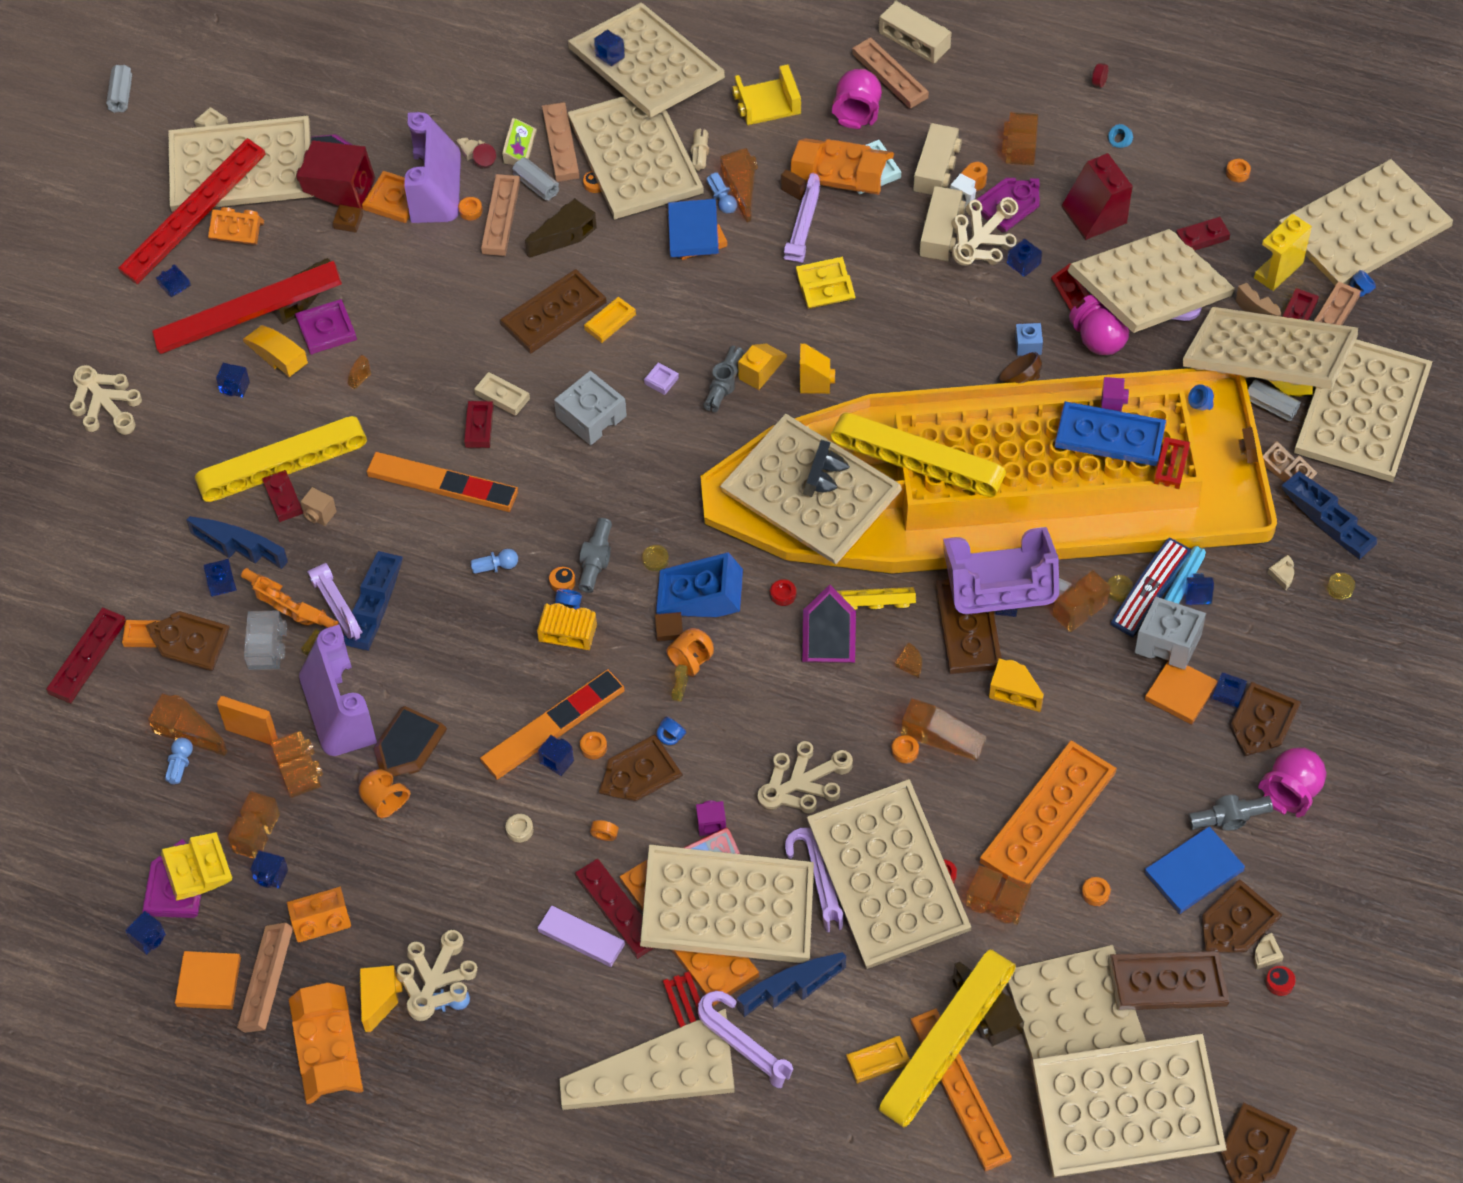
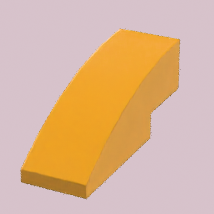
M261 325L243 338V342L274 369L278 367L288 377L308 363L306 353L302 348L283 334L269 327Z

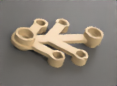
M1010 197L1002 199L997 205V212L983 227L981 220L982 204L978 200L970 201L966 206V212L971 216L973 238L969 242L966 226L968 225L967 217L959 214L952 220V227L957 230L958 243L953 247L952 255L958 264L970 265L975 259L987 260L991 265H996L1003 258L1002 252L997 248H993L990 251L976 249L978 245H1001L1005 250H1010L1016 245L1017 240L1013 234H990L1003 219H1010L1017 213L1018 204L1014 199ZM971 205L975 206L977 211L973 210ZM957 220H960L963 226L959 225ZM1006 239L1011 242V245L1006 242ZM992 254H995L997 259H994Z
M87 365L77 368L73 380L78 388L75 398L70 404L72 414L82 416L86 413L87 408L84 400L89 389L93 396L88 414L83 419L85 429L89 432H94L99 428L98 414L102 405L114 419L113 422L117 432L123 435L132 433L135 428L132 414L121 412L112 400L127 401L128 405L137 406L142 401L140 392L136 389L124 391L129 385L124 374H97L95 369ZM98 384L114 385L116 390L102 389Z
M807 741L800 742L797 746L798 757L791 780L782 785L781 781L784 771L790 766V758L785 753L776 754L773 760L774 771L770 783L763 785L758 791L759 803L768 810H774L781 805L801 809L804 813H812L816 810L817 806L816 798L813 795L825 797L826 800L832 802L838 800L840 797L839 785L828 783L824 786L812 782L833 771L837 774L849 773L853 766L851 754L847 751L839 750L832 755L830 761L804 773L808 760L813 756V745ZM807 748L810 751L808 753L801 752V749ZM845 758L847 760L844 762H840L837 759ZM779 760L786 761V763L783 765H780L777 762ZM795 790L809 793L802 798L788 795ZM835 790L837 793L831 795L828 791ZM774 793L776 796L768 797L767 794ZM810 801L813 805L808 807L804 803Z
M449 930L442 935L440 943L441 952L432 971L424 957V945L420 942L409 944L407 956L414 962L425 984L422 992L413 979L414 968L412 965L403 963L397 968V979L403 983L410 997L407 1001V1011L415 1020H427L433 1015L436 1007L453 1001L461 1002L465 1000L467 987L458 981L464 979L472 980L476 977L477 965L473 961H464L460 969L443 974L451 956L459 954L463 948V937L456 930ZM412 950H418L420 953H413ZM464 969H471L472 972H466ZM407 971V972H409L410 974H409V975H403L401 972ZM452 984L450 991L433 996L437 988ZM461 989L463 993L456 994L454 990Z

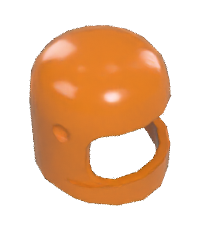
M697 628L685 630L667 648V655L672 663L690 677H694L699 672V666L708 661L714 652V644L711 638L704 631Z
M382 769L374 770L363 778L359 785V795L362 801L378 817L386 818L402 807L409 799L411 793L404 784L392 785V774ZM403 791L400 797H397L394 792Z

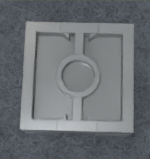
M589 371L554 399L556 417L590 446L602 437L603 429L608 425H617L627 416L625 398L592 371Z
M1155 597L1139 629L1135 653L1148 658L1157 656L1169 661V665L1185 670L1202 635L1206 613Z

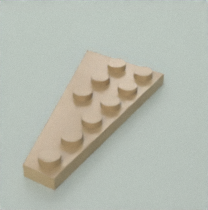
M726 1009L718 1012L727 1019ZM697 1020L560 1078L562 1110L734 1093L730 1045L706 1027L701 1020Z

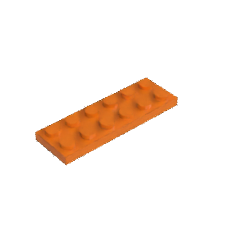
M1071 740L982 854L980 863L1026 892L1116 774L1117 768Z
M647 860L620 876V882L642 912ZM671 950L687 972L690 971L693 981L704 995L714 991L732 995L759 978V971L747 957ZM714 1001L711 1005L715 1006L721 1001Z

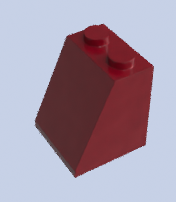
M321 141L311 142L309 149L304 153V161L301 168H298L296 174L297 181L300 183L304 193L337 206L344 205L362 208V210V204L370 193L375 181V175L365 146Z
M1106 153L1086 162L1062 203V208L1083 238L1088 240L1127 224L1133 186L1109 153Z

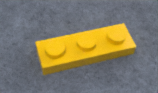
M914 587L837 591L855 610L858 609V606L881 609L884 608V605L894 604V607L905 608L909 607L911 603H916Z

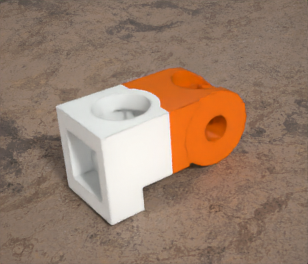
M981 162L969 164L951 184L950 189L963 191L962 201H966V206L970 201L975 200L977 190L983 189L986 185V165Z

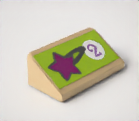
M512 118L503 148L504 164L514 165L522 157L529 159L536 135L535 128Z

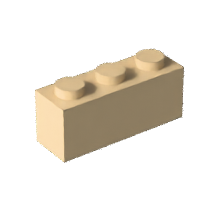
M895 1L880 16V34L933 64L950 49L951 31L898 1Z
M931 123L914 175V191L933 195L935 186L949 187L951 179L949 170H954L956 156L954 155L955 152H960L962 139L958 138L959 128Z
M934 187L921 238L920 256L945 261L949 260L950 252H952L953 247L957 244V238L954 237L957 230L952 227V220L957 215H964L966 201H962L963 191Z

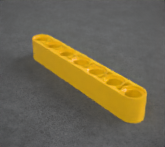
M848 412L840 415L830 435L836 444L987 497L996 496L1006 475L1005 469L997 463Z
M346 417L205 468L195 475V482L203 500L213 502L263 484L262 478L286 470L287 474H291L359 449L366 444L367 437L357 417Z
M992 949L983 955L882 1100L879 1108L881 1113L902 1127L910 1124L1011 979L1016 964Z

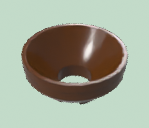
M1037 352L1027 353L1010 363L1000 374L1002 383H1025L1039 379L1042 367V360Z

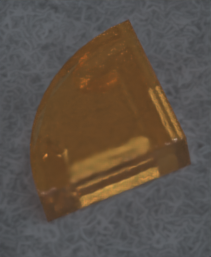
M361 355L350 371L348 385L353 389L357 388L371 375L369 360L365 356Z
M908 642L896 661V667L919 678L922 671V657L918 649Z

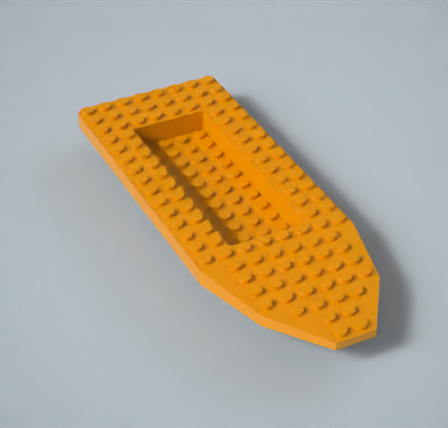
M1193 368L1038 380L1025 383L1013 382L868 394L795 418L800 423L836 444L830 435L840 415L845 412L852 413L997 463L1006 471L996 496L987 497L838 445L898 482L902 490L836 565L724 493L720 487L775 425L769 427L700 476L705 524L784 560L884 573L947 569L943 546L944 538L961 537L966 539L970 546V552L980 553L1021 548V539L1026 531L1033 528L1047 527L1058 555V560L1157 552L1169 537L1190 549L1195 546L1205 548L1264 543L1273 538L1277 525L1276 513L1245 377L1230 373L1221 374L1217 371L1204 369L1195 370ZM1104 377L1125 378L1124 389H1129L1128 404H1123L1122 412L1166 420L1159 459L1165 437L1190 442L1180 489H1175V485L1171 484L1169 487L1164 486L1165 483L1162 482L1159 485L1154 484L1158 464L1157 466L1056 448L1055 442L1064 402L1101 408ZM1202 384L1212 389L1214 405L1211 410L1200 411L1190 406L1188 396L1194 386ZM1252 427L1258 462L1248 464L1246 454L1241 455L1239 439H1243V428ZM1168 446L1161 475H1167L1174 446ZM1181 447L1178 449L1172 473L1173 478H1177L1184 449Z

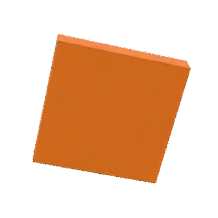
M383 171L363 202V210L406 223L410 214L405 191V177Z
M1168 661L1146 694L1145 701L1192 725L1217 687L1218 681L1188 665L1184 670L1169 665Z
M225 696L219 698L217 706L227 731L273 746L275 745L278 737L269 711Z
M184 951L175 1000L176 1006L233 1009L241 961L240 954Z

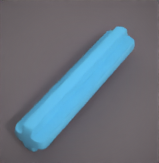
M1198 546L1192 548L1190 557L1183 564L1164 598L1165 600L1179 604L1205 558L1206 551Z

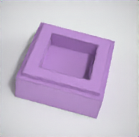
M657 363L645 377L644 384L665 395L679 379V373Z

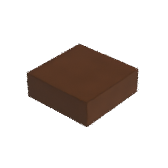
M785 170L781 174V190L801 200L805 194V179L789 170Z
M681 612L655 614L657 641L676 640L683 633Z

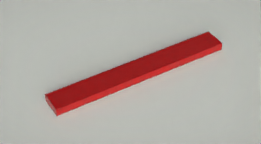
M246 138L118 267L119 271L138 285L266 155L265 150L249 138Z
M334 261L328 262L152 330L157 350L160 354L339 286L342 282L337 265Z

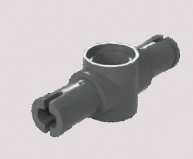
M730 346L725 360L713 368V380L709 387L710 392L703 404L706 410L710 411L712 408V412H717L724 396L734 391L735 377L738 373V361L744 355L742 348L737 347L736 352H734L736 346Z
M598 518L593 537L589 538V542H584L582 545L580 564H582L583 572L578 587L583 592H593L598 573L601 572L602 568L606 569L611 553L608 536L612 526V522L609 519Z
M1227 795L1219 798L1215 805L1211 807L1212 809L1189 813L1188 818L1192 830L1216 825V827L1222 826L1226 831H1232L1243 827L1246 824V820H1249L1252 816L1273 812V805L1269 795L1247 801L1239 799L1237 795Z

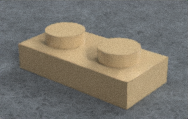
M490 372L485 375L474 389L475 395L486 401H493L494 405L515 416L530 399L528 392Z

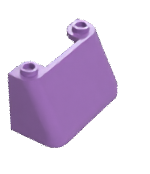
M421 112L408 113V126L411 131L414 159H419L420 157L425 163V167L411 168L405 175V191L411 223L452 221L459 214L460 150L428 114Z
M1047 527L1029 529L1022 536L1021 548L971 553L966 539L961 537L943 539L952 597L955 608L960 613L972 614L1048 605L1058 598L1059 561Z
M340 624L326 628L319 633L299 673L300 682L321 747L330 756L341 755L377 743L370 714L363 696L358 693H348L340 696L337 684L342 683V673L345 668H352Z

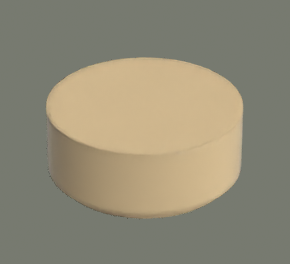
M515 814L507 820L506 833L509 839L514 842H525L531 838L533 823L527 815Z

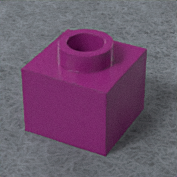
M1104 377L1101 408L1122 412L1123 404H1128L1129 389H1124L1125 378Z
M709 800L702 804H696L699 836L712 835L726 828L723 801Z

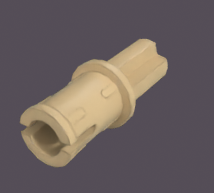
M701 129L695 130L693 134L694 142L691 146L692 164L696 171L706 167V156L709 153L707 145L709 134L704 129L703 136H701Z

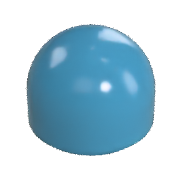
M1118 124L1110 130L1108 140L1112 146L1124 148L1132 143L1133 133L1127 126ZM1125 133L1123 141L1115 142L1117 134Z

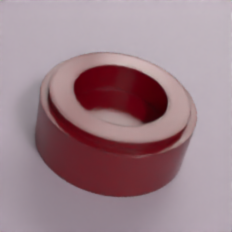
M1098 63L1095 66L1092 75V84L1094 86H1104L1109 71L1107 64Z
M486 143L477 145L472 153L474 164L480 168L491 167L496 159L495 149Z

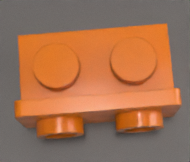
M221 207V211L212 210L208 238L211 240L257 245L260 225H264V219L258 215V212L244 210V213H237L234 209Z
M341 887L287 902L297 942H303L351 927Z

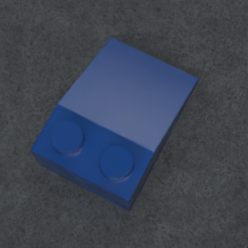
M727 552L660 570L656 613L681 612V616L720 617L740 612L743 568Z

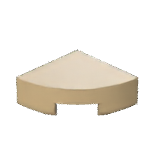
M211 107L194 121L196 127L228 124L227 118Z
M468 138L456 140L458 148L467 161L472 159L475 147L484 143L481 140H468Z
M1289 555L1268 569V574L1285 590L1290 587L1294 578V563Z
M1272 933L1263 937L1255 950L1254 964L1256 970L1283 960V955Z

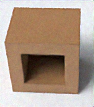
M313 487L301 501L304 517L312 523L317 522L326 526L337 512L333 497Z

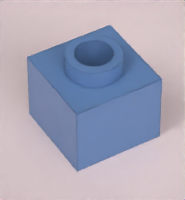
M1041 323L1016 324L1015 342L1017 356H1023L1031 352H1037L1039 355H1042L1043 338Z

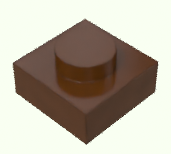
M339 205L333 220L334 229L357 233L363 217L362 208Z
M1243 428V439H1239L1241 455L1246 454L1248 464L1258 462L1253 428Z

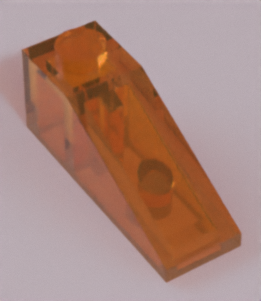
M747 148L720 156L721 173L731 189L732 195L736 198L746 222H750L756 182L755 170L758 169V164L755 156H751Z
M161 694L148 718L153 733L174 740L181 737L187 738L193 746L223 756L226 755L227 749L223 738L187 701L178 695L169 696Z
M911 698L902 719L901 736H911L918 742L978 761L986 741V736L937 706Z

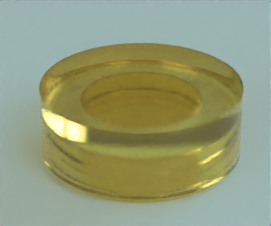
M652 545L644 550L643 564L648 570L660 571L668 565V552L664 547Z
M1336 573L1329 579L1328 592L1336 599H1347L1354 592L1355 581L1346 573Z
M1124 575L1113 576L1107 583V595L1114 601L1123 602L1133 589V583Z

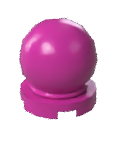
M853 69L845 72L836 85V97L832 106V114H835L839 119V124L847 128L860 129L861 125L870 124L871 126L875 123L879 111L878 103L882 94L881 84L877 77L866 69Z
M1091 294L1085 297L1084 300L1086 302L1078 309L1075 306L1073 307L1069 315V321L1074 329L1080 332L1083 344L1091 352L1098 355H1112L1124 347L1129 339V328L1094 295Z
M1305 747L1291 748L1283 751L1276 758L1271 772L1266 773L1260 781L1258 789H1262L1265 793L1263 797L1270 796L1273 809L1284 815L1287 811L1296 813L1298 818L1304 816L1312 804V798L1324 786L1327 776L1324 762L1315 752Z

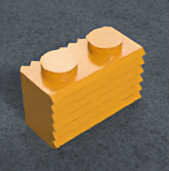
M559 603L545 604L537 629L539 642L590 650L597 627L596 613L587 608L570 609Z

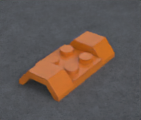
M805 138L798 141L791 159V172L805 179V183H808L811 173H816L819 176L820 185L879 195L882 172L887 160L893 159L894 153L871 149L867 145L829 139L820 141Z
M324 983L299 989L289 998L306 1103H313L321 1095L341 1090L357 1093L363 1092L345 987Z

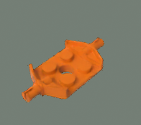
M248 568L242 571L241 577L251 582L256 598L292 617L296 622L307 626L319 624L327 628L338 625V621L327 616L325 610L322 609L321 611L304 602L296 603L291 600L292 597L280 591L283 585L260 574H256Z

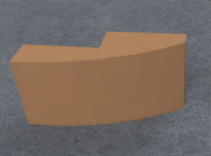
M1248 283L1238 286L1236 302L1245 312L1281 317L1279 307L1273 304L1269 297L1260 300L1258 293L1252 290Z
M1278 441L1263 454L1265 467L1284 482L1289 480L1298 471L1310 479L1317 474L1300 455L1294 458Z

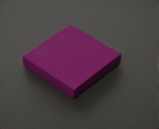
M342 299L295 313L310 355L357 340Z

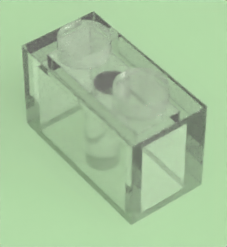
M248 611L244 651L248 670L280 669V660L285 658V645L282 643V636L287 635L286 621H282L279 611Z

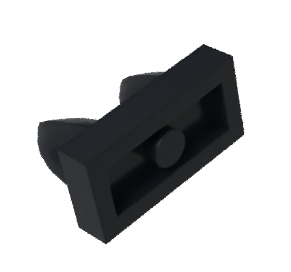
M821 439L803 495L813 497L814 491L824 493L838 488L834 479L829 474L823 472L822 469L827 471H843L850 468L842 456L829 450L831 442Z

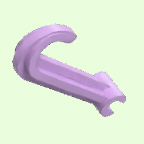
M811 173L809 176L791 241L785 245L784 253L786 254L784 260L804 262L806 254L805 243L820 191L819 176L816 173Z
M327 563L308 570L307 573L310 576L311 584L314 588L318 587L349 639H360V634L363 632L334 584V578Z
M810 828L796 829L786 839L787 857L792 858L794 856L793 844L796 840H804L806 842L810 861L814 862L813 874L823 912V927L827 932H830V921L835 920L838 923L839 930H841L843 927V912L839 908L834 886Z
M719 991L710 992L703 996L698 1005V1015L703 1024L769 1075L770 1083L773 1086L782 1088L785 1078L790 1079L793 1071L792 1064L787 1060L776 1059L712 1008L711 1004L714 1001H721L734 1008L737 1002L733 997Z

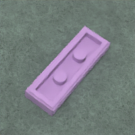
M554 906L550 907L538 927L539 933L609 967H612L625 945L624 940Z

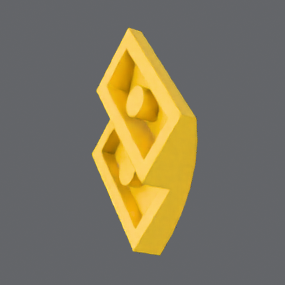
M843 257L796 266V275L808 309L855 299L850 275H847Z
M217 832L191 837L189 844L162 849L161 857L176 901L208 892L232 881Z

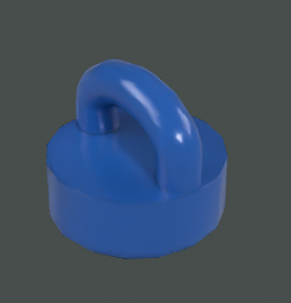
M1363 270L1355 273L1350 281L1351 287L1356 288L1357 283L1362 288L1360 290V297L1366 293L1369 294L1376 288L1373 279Z
M1202 384L1194 386L1188 396L1190 406L1200 411L1211 410L1214 405L1213 391L1210 387Z
M558 589L556 591L555 603L573 605L572 608L578 609L582 595L574 590Z
M668 716L664 717L656 732L658 739L666 745L676 744L687 733L686 729ZM666 730L674 737L669 739L664 736L663 732Z

